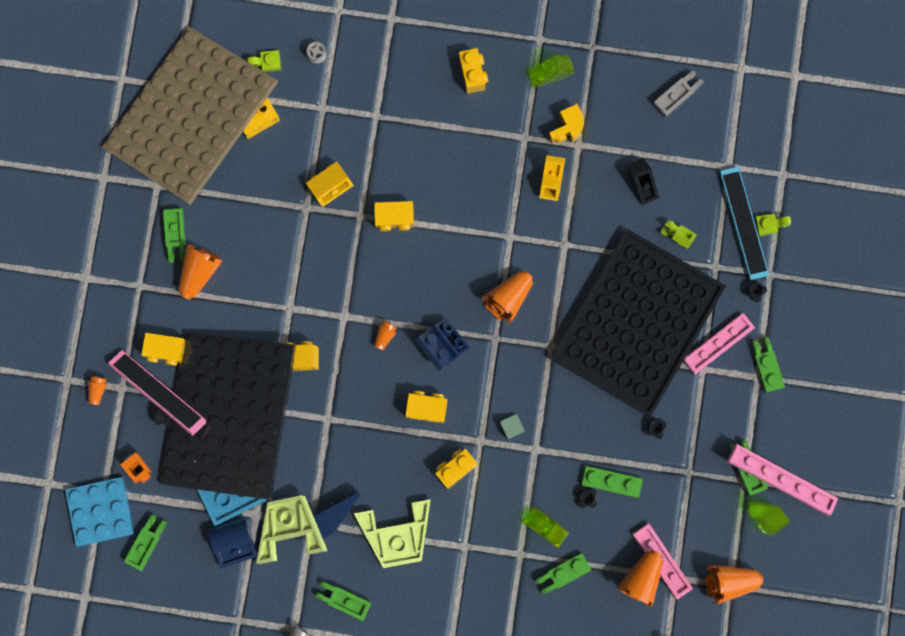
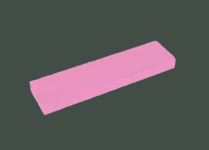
M742 313L685 357V364L695 375L755 328L754 325Z
M649 523L632 534L644 552L655 550L662 554L661 558L664 560L660 576L676 600L693 589Z

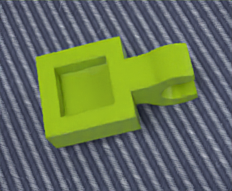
M279 50L260 52L261 58L248 57V63L255 67H262L263 72L281 70Z
M775 214L757 216L758 236L777 234L778 228L790 226V216L776 219Z
M668 220L665 224L669 229L663 227L661 230L664 236L672 235L674 241L687 249L697 236V234L682 225L678 227L671 220Z

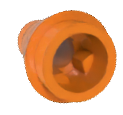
M386 321L379 324L373 346L384 351L387 344L397 333V327Z
M91 376V379L88 380L89 404H100L107 386L106 378Z

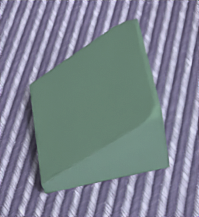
M517 414L499 422L508 440L525 432Z

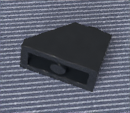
M640 158L627 164L626 168L630 181L642 206L659 199L652 169L645 159Z

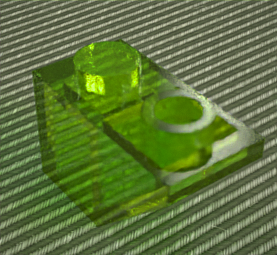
M554 55L528 70L533 88L563 80L574 74L569 55Z
M752 501L745 504L748 507L746 509L747 513L752 519L756 518L759 522L758 528L764 535L773 536L790 523V520L779 506Z
M534 507L531 508L522 521L524 525L556 548L561 545L569 533L557 522Z

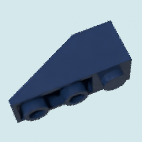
M352 491L344 496L345 500L339 503L337 500L327 505L328 509L320 512V510L312 513L322 539L337 532L361 496L359 492L355 493Z

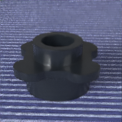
M752 280L750 286L744 290V294L753 298L754 302H760L761 296L767 292L766 286L758 283L757 280Z
M654 417L649 418V425L645 429V434L656 436L657 439L663 438L664 428L667 427L666 422L656 420Z
M580 489L577 492L579 496L578 506L580 508L585 506L594 508L597 506L595 501L597 492L595 489Z

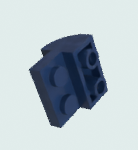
M447 318L434 325L415 340L438 371L453 363L470 348Z
M246 516L208 528L211 547L216 555L220 569L258 557Z

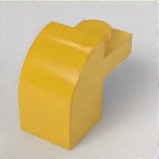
M578 104L560 111L559 117L563 127L549 132L551 144L555 142L557 144L567 140L568 136L572 143L579 138L584 126V118Z
M546 155L539 198L558 201L565 158Z

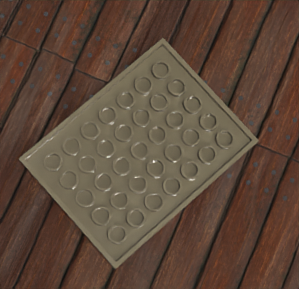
M189 27L102 148L191 205L275 88L278 81Z

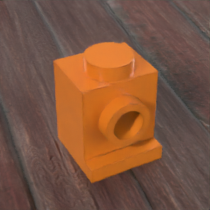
M135 452L120 464L134 483L141 482L143 484L151 478L150 473L152 470L139 453ZM138 466L142 467L141 473L136 472Z

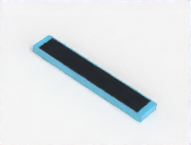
M739 166L722 170L719 173L749 280L769 276L768 268Z

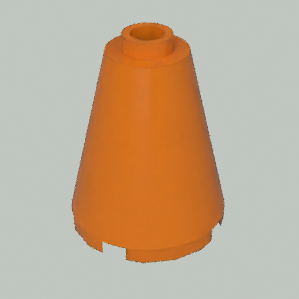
M188 244L178 291L181 292L180 296L189 300L191 297L196 298L221 265L223 259H219V256L202 248L197 251L194 245Z
M519 271L482 296V302L484 300L487 302L485 307L498 320L505 319L507 320L505 323H511L533 285V278L528 272Z
M651 550V552L646 551L618 584L616 589L652 607L664 560L661 558L662 554L655 550Z
M709 565L707 570H710V573L706 575V588L709 598L713 597L715 601L712 603L716 605L756 591L763 584L762 574L755 569L722 565Z

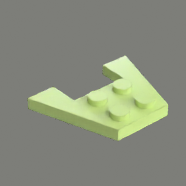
M300 495L267 503L257 564L277 561L275 541L300 536L306 537L307 554L327 551L305 496Z
M430 500L411 503L415 522L381 529L376 528L373 510L354 513L383 568L422 561Z

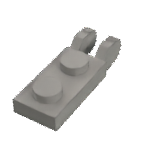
M694 71L681 78L653 103L665 117L686 101L704 83L700 79L692 87L687 84L689 80L695 77L696 73Z

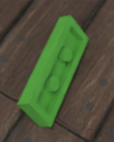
M585 466L582 486L639 498L643 479Z

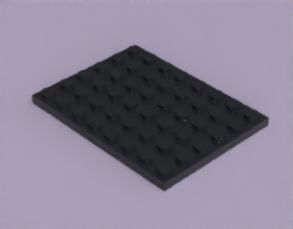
M626 229L550 360L651 418L725 290L726 285L631 230Z
M185 332L184 339L186 343L183 360L179 366L175 395L206 420V423L192 436L172 419L168 431L160 484L272 500L296 346Z

